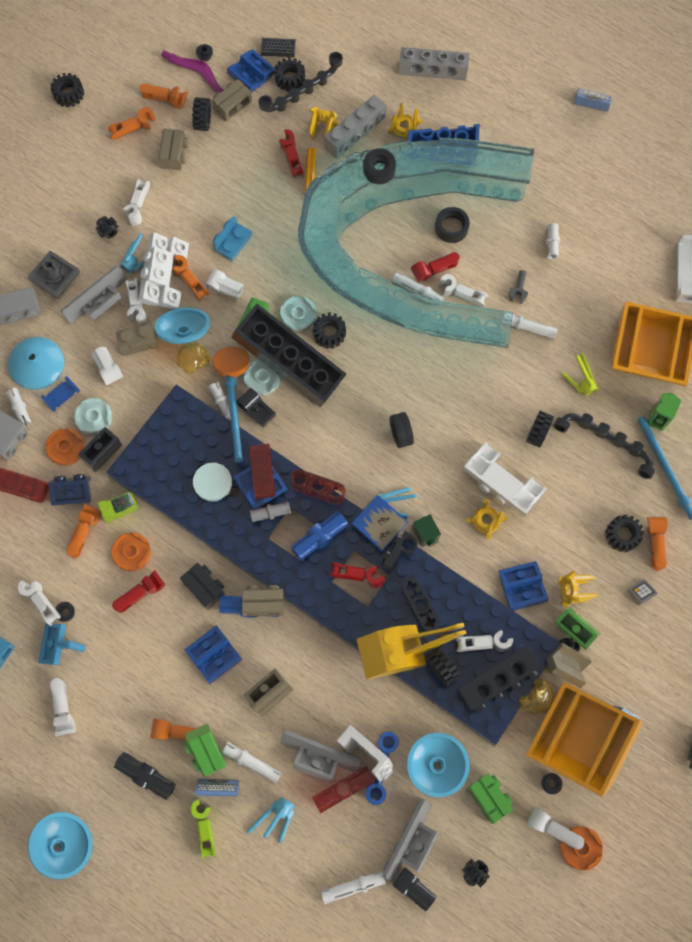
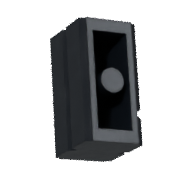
M104 427L99 432V435H96L78 456L94 472H97L122 446V443L117 436Z
M196 563L180 577V580L201 604L209 610L220 600L221 596L225 595L223 591L225 587L218 579L214 581L210 577L212 572L205 564L201 567L199 563Z

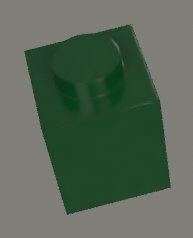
M431 514L413 522L412 528L422 547L426 545L431 547L439 542L438 539H440L441 533Z

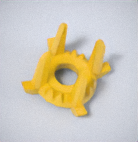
M402 102L400 109L397 110V114L392 117L391 127H387V131L408 140L409 131L417 130V126L423 122L421 118L419 119L418 109L414 110L413 117L409 116V114L406 115L404 114ZM407 122V128H402L400 123Z
M318 107L309 109L312 112L309 126L311 140L314 138L319 122H321V125L324 123L326 126L324 136L333 130L334 126L338 125L336 112L318 109Z
M483 499V507L476 510L472 518H466L467 523H473L479 532L485 534L486 539H491L490 533L495 532L499 528L500 522L508 521V518L504 516V512L499 514L494 508L489 507L490 500ZM485 514L490 515L492 523L484 524L481 519L482 516Z
M573 570L569 574L560 577L558 585H560L562 605L568 608V604L586 602L591 598L597 597L598 593H578L577 591L580 589L577 587L579 584L588 583L586 580H594V576L575 575L576 572Z

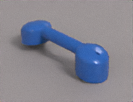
M384 732L378 739V746L382 753L389 758V754L397 749L399 740L395 733ZM375 777L374 784L368 786L365 791L367 801L373 805H379L385 801L386 790L382 786L383 779L380 782Z

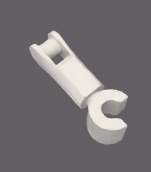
M137 179L130 203L123 208L124 214L128 217L131 226H138L142 221L139 210H141L144 199L149 191V181L142 182L140 179Z
M450 274L442 276L439 286L448 285L444 292L445 296L455 292V296L479 307H484V300L488 298L485 292L472 289L460 283L457 286L455 277Z
M135 278L133 281L126 280L130 306L127 315L130 321L136 319L139 326L145 325L148 318L142 308V303L138 302L140 292L138 278Z
M23 580L19 582V593L32 601L47 624L52 626L54 620L61 618L60 614L42 593V585L33 581L30 585Z
M501 630L495 634L494 638L491 635L457 637L455 639L458 642L457 652L493 649V646L499 652H507L513 643V638L508 639L506 643H501L500 639L503 635ZM466 641H472V646L467 647Z
M54 678L50 683L53 696L54 715L58 716L54 717L53 726L56 727L55 737L74 733L76 727L72 716L69 714L65 682L59 678Z
M534 807L526 823L527 826L543 833L547 830V834L563 843L565 842L574 849L578 850L584 846V839L580 835L569 831V829L553 820L550 822L551 817L547 813Z

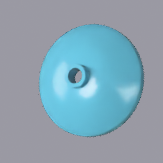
M179 308L161 315L155 322L154 328L156 335L165 342L187 344L203 337L209 330L211 323L208 314L200 309Z
M32 337L21 341L14 347L8 358V371L12 379L21 387L30 390L43 389L52 385L60 377L64 368V356L61 349L55 342L44 337Z
M431 733L417 740L410 749L407 758L408 775L414 786L422 793L432 797H446L457 792L468 778L470 769L469 757L464 746L456 738L444 733ZM436 761L441 764L438 770L433 767Z
M66 812L53 813L44 817L35 825L28 840V855L33 867L40 874L50 879L59 880L74 876L85 867L92 852V836L87 825L79 817ZM54 844L59 846L58 852L53 849Z

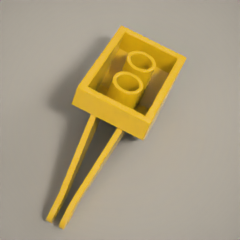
M464 623L423 633H418L416 625L396 626L358 638L356 641L366 680L426 666L423 653L465 635L466 630L445 635L421 645L420 638L463 628Z

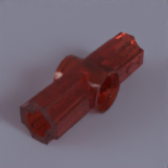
M365 766L312 798L321 814L371 785L375 780L368 767ZM342 783L347 784L350 788V792L345 796L340 795L337 790L338 786Z

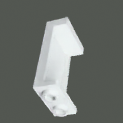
M690 234L682 235L676 246V302L692 303V235Z

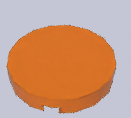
M235 346L220 349L213 357V368L218 374L225 377L226 375H230V377L242 375L248 370L250 364V356L247 351Z
M71 428L58 429L50 434L46 440V453L52 462L63 466L77 462L80 459L78 454L85 447L82 437Z
M130 532L119 536L114 541L111 549L112 558L120 569L137 571L148 563L151 557V547L147 539L141 534Z
M583 826L569 829V831L580 835L584 839V846L577 850L561 841L560 851L564 861L570 867L578 870H590L597 866L602 858L603 851L602 841L598 834L592 829Z

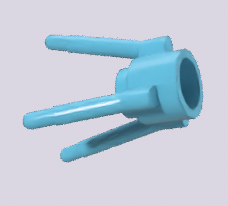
M143 233L139 234L136 241H132L125 257L119 264L128 273H132L133 270L138 272L140 267L144 265L145 261L137 264L138 259L133 256Z
M410 487L386 494H378L388 504L393 501L417 497L416 494L391 497L410 491ZM399 513L404 518L409 517L408 514Z
M283 797L279 801L275 800L273 805L247 830V833L250 834L274 811L276 816L263 837L267 838L280 818L284 820L286 817L278 840L279 843H282L290 820L294 815L292 810L295 806Z

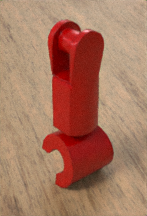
M285 129L287 141L280 139L279 144L285 152L294 178L295 175H304L295 147L294 133L289 129Z
M452 252L429 262L428 265L425 261H420L411 267V271L418 282L422 280L425 282L432 275L456 267L460 256L458 253Z
M335 562L331 563L333 568L332 572L329 573L330 577L364 582V579H366L368 585L372 588H379L385 582V576H379L377 579L372 578V576L377 574V566L370 567L366 571V568ZM340 569H345V574H340Z
M154 570L149 576L146 575L141 580L143 585L137 584L126 592L125 595L116 599L112 607L115 611L122 613L148 595L147 592L154 594L165 587V583L156 570Z

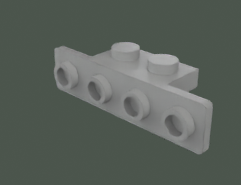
M116 265L61 309V313L70 324L75 322L84 313L95 320L122 298L115 288L126 280L125 275Z
M284 730L281 744L299 750L292 768L329 783L332 782L337 766L357 773L361 760L357 759L354 755L342 753L334 747H327L314 739L299 736V734L293 731Z
M421 799L416 804L410 822L404 827V834L401 840L396 843L391 859L384 866L382 877L391 882L394 881L402 863L421 872L440 834L423 824L432 806L426 800Z

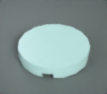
M293 296L282 304L280 318L282 323L292 331H305L314 324L316 308L308 298Z
M260 360L250 362L248 370L244 373L245 385L248 389L252 388L258 395H268L274 392L281 381V376Z
M99 398L86 399L75 409V424L87 435H97L104 427L108 429L112 423L113 415L111 408Z
M207 463L195 472L193 487L203 500L209 502L219 501L230 493L232 477L229 470L223 465Z

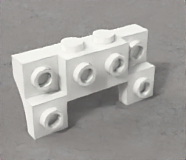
M152 233L149 236L147 251L143 257L145 262L140 275L142 280L138 302L146 305L167 307L173 310L179 309L182 292L170 288L169 283L173 258L176 255H182L187 259L189 243L176 237L169 239L157 233Z
M485 442L478 452L466 463L463 470L478 481L477 484L483 492L493 495L496 502L507 507L511 506L525 517L547 488L533 480V477L524 485L495 462L501 453L496 452Z

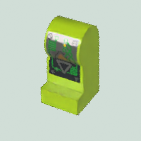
M132 492L125 493L118 498L116 497L108 501L98 502L106 523L130 514L139 508Z

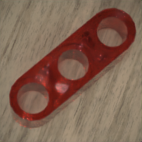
M270 444L250 446L255 499L276 497Z
M0 468V491L38 503H44L49 490L47 482Z
M300 469L295 470L291 475L292 488L297 492L336 505L341 504L345 500L346 490L344 485L339 482ZM303 478L305 481L302 484H297L295 480ZM321 484L323 489L315 490L313 486ZM339 490L342 494L339 497H335L331 493Z

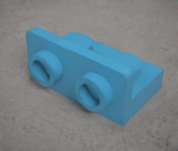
M233 216L230 221L225 222L220 234H216L214 237V251L232 262L251 238L252 231L238 224L237 219Z

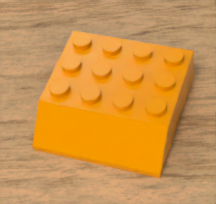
M626 301L619 315L611 356L612 369L686 387L692 362V316Z
M563 682L526 756L603 797L614 783L642 727L640 719Z

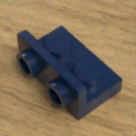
M85 474L73 475V478L55 476L54 480L48 483L51 506L91 502L89 485L91 477H85Z

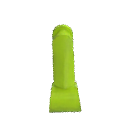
M199 798L193 802L191 813L199 820L196 822L200 852L202 860H204L207 856L213 855V857H216L211 822L210 819H207L211 806L206 807L202 813L198 812ZM210 841L211 847L203 848L202 842Z

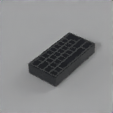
M262 38L261 56L295 57L296 39Z

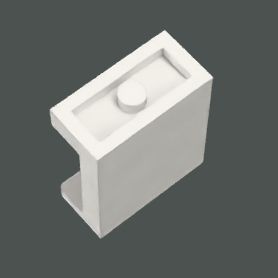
M350 725L337 740L339 745L348 754H351L359 746L378 764L372 770V773L378 781L386 780L393 772V764L390 759L353 726Z

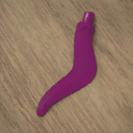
M163 50L161 57L167 59L168 62L199 72L212 89L220 93L223 91L208 64L200 60L179 57L174 53Z

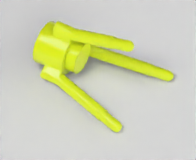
M581 353L582 360L579 355H576L578 364L585 376V379L580 381L581 386L565 372L562 375L577 389L579 394L584 393L585 396H588L599 388L594 380L585 354Z

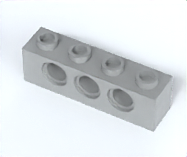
M401 47L399 75L466 81L469 53Z

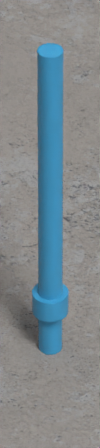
M226 375L225 387L228 389L235 462H242L235 387L237 386L236 378Z
M640 417L638 422L678 497L677 501L680 507H683L689 520H692V507L688 495L686 496L645 417Z

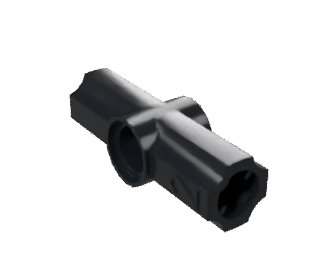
M123 752L115 762L114 768L130 777L140 787L151 790L165 800L171 796L176 784L159 774V771L152 766L138 761L126 752Z

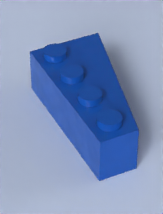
M474 124L473 127L462 125L455 129L441 127L440 130L435 131L432 129L410 130L408 133L406 159L476 165L480 124Z

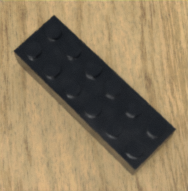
M258 303L235 329L231 337L319 407L327 401L346 376L343 370Z

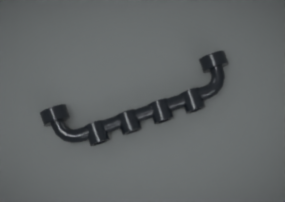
M332 52L329 55L331 67L328 70L319 71L312 80L306 79L299 88H292L286 96L277 97L275 103H272L270 96H261L258 100L260 110L268 113L275 110L282 112L286 109L288 102L297 103L300 100L301 94L313 93L315 85H326L327 78L333 75L338 67L343 64L342 54Z
M568 413L562 418L558 417L555 420L553 427L559 432L566 433L570 427L568 421H575L581 428L595 432V435L599 438H606L614 446L628 450L632 456L640 457L645 461V464H641L637 471L639 476L644 479H651L654 475L653 459L643 450L644 445L641 442L634 441L631 444L625 441L627 439L626 434L617 432L614 435L609 432L610 426L602 422L598 426L592 423L593 417L587 413H584L582 416Z

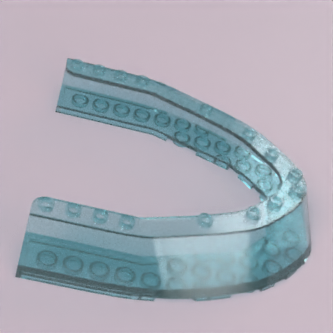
M440 138V140L411 142L410 140L385 144L381 147L390 151L396 159L395 175L386 184H373L363 174V160L371 150H365L361 153L355 152L347 156L345 160L332 164L322 175L310 183L304 196L298 227V241L301 251L310 266L333 291L365 311L412 331L451 340L504 348L509 347L513 312L430 300L415 293L411 294L405 289L389 283L388 280L362 267L359 268L345 249H342L339 241L344 230L367 213L381 206L401 201L448 193H459L513 202L521 201L525 194L526 184H529L531 178L533 148L457 138ZM378 163L374 167L382 170L385 166Z

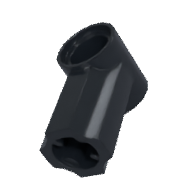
M406 867L392 884L404 896L411 898L424 911H427L437 898Z

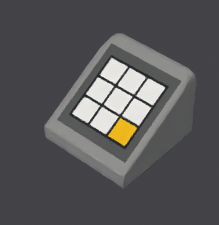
M645 579L628 588L638 606L658 595L656 590Z

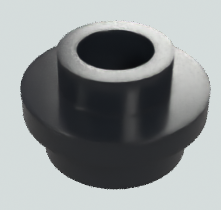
M207 44L199 45L196 49V55L201 61H208L213 55V49Z
M61 602L55 608L61 616L58 619L61 622H68L75 615V608L69 602ZM68 609V614L62 615V611Z
M548 773L542 778L541 785L546 793L557 794L562 789V780L557 774ZM549 780H553L555 782V786L553 788L549 787Z

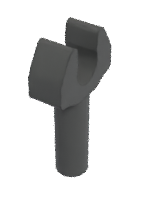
M524 270L519 271L516 288H511L509 291L511 302H513L516 294L521 296L520 304L527 298L528 292L523 289L526 271Z

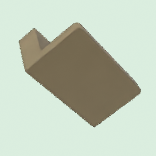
M562 643L546 658L551 673L579 688L586 684L582 671L592 662L589 657Z

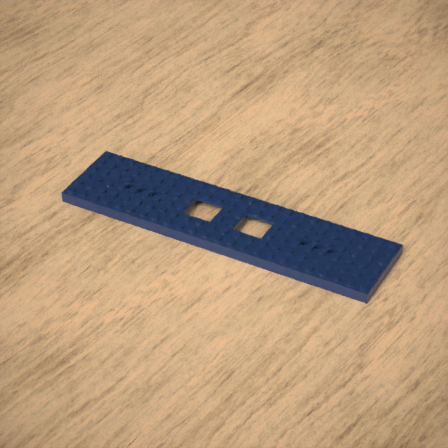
M176 384L107 470L106 474L108 477L129 492L134 493L139 499L265 587L269 585L279 586V589H283L285 601L358 652L356 640L379 630L396 626L416 625L418 633L425 632L402 592L403 582L408 578L417 579L439 618L440 624L438 629L464 623L463 628L450 631L448 634L466 630V634L460 637L491 635L492 638H494L498 631L502 630L501 643H506L508 639L513 638V643L507 652H499L493 646V649L459 653L455 650L456 639L438 646L453 661L452 663L457 667L456 669L461 675L449 686L444 685L427 662L424 667L391 674L495 746L547 666L546 658L561 643L419 547H417L415 554L411 557L400 555L390 572L383 568L384 561L382 559L388 550L392 551L395 547L393 542L396 537L383 551H379L367 537H363L351 524L362 511L361 508L241 427H239L243 461L235 462L231 421ZM265 457L268 458L288 490L257 509L267 507L266 505L268 504L272 506L288 501L290 508L315 525L324 522L337 511L343 515L348 523V526L333 536L326 546L316 549L303 562L269 539V536L285 515L276 516L272 520L268 518L252 523L249 510L254 509L233 478ZM207 463L223 465L229 470L232 477V488L239 489L238 495L230 496L228 494L221 500L213 502L203 500L193 487L195 472ZM405 542L402 545L406 550L413 549V545L409 542ZM356 552L390 576L367 607L333 583L335 578L329 576L333 568L331 563L335 562L345 565L352 554ZM408 583L406 590L412 591L414 596L411 597V600H413L415 597L420 596L421 593L416 595L414 591L416 585ZM418 600L415 602V608L423 611L426 609V603L423 600ZM428 611L426 614L420 615V617L423 618L425 616L426 619H429L427 615L431 612ZM438 634L420 638L421 645L438 639ZM466 641V646H472V641ZM528 645L541 665L537 669L539 674L530 680L527 677L520 680L522 685L512 691L510 688L504 690L503 697L495 702L490 699L485 703L487 707L478 713L475 710L469 712L457 690ZM430 650V651H428V652H426V653H423L424 656H426V655H427L428 653H430L432 650ZM518 665L512 666L513 673L521 675V667ZM499 675L495 677V683L499 686H504V678ZM483 686L478 687V694L481 697H486L488 694L487 689Z

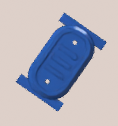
M68 376L64 378L66 382H62L49 392L46 397L44 395L41 396L53 412L56 411L55 407H59L72 397L75 391L77 393L80 392Z

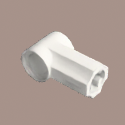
M216 269L212 270L204 284L208 291L215 294L220 292L236 300L240 298L244 288L243 284L227 278L223 272Z
M99 347L95 349L92 356L100 369L99 372L106 385L123 378L116 362L114 363L107 348Z

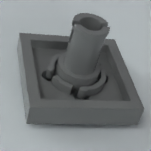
M49 251L27 278L30 282L58 299L80 271L74 265Z

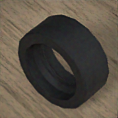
M447 207L441 210L435 222L437 236L448 243L462 241L468 233L469 217L465 211L457 207ZM447 218H456L461 221L463 225L462 230L448 232L442 227V221Z

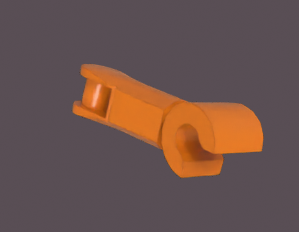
M143 83L139 87L143 98L170 102L173 107L178 109L184 107L188 92L179 93V87H173L172 91L170 88L153 86L147 83Z
M144 107L139 110L138 119L135 116L123 122L111 124L108 127V131L112 133V139H118L140 129V125L144 129H151L148 119L151 121L156 119L153 111L150 108Z
M182 255L174 256L177 266L172 268L173 273L182 278L199 301L202 300L203 296H208L209 292L189 269L187 259Z
M84 504L83 511H80L78 521L81 523H77L72 539L66 548V553L72 558L80 556L91 529L89 525H96L100 519V509Z
M647 517L649 523L647 531L649 535H653L650 537L651 565L654 570L660 571L667 565L664 534L667 531L668 521L666 517Z
M153 719L150 738L169 739L171 735V738L186 740L185 734L197 728L173 725L171 727L172 723L168 721Z

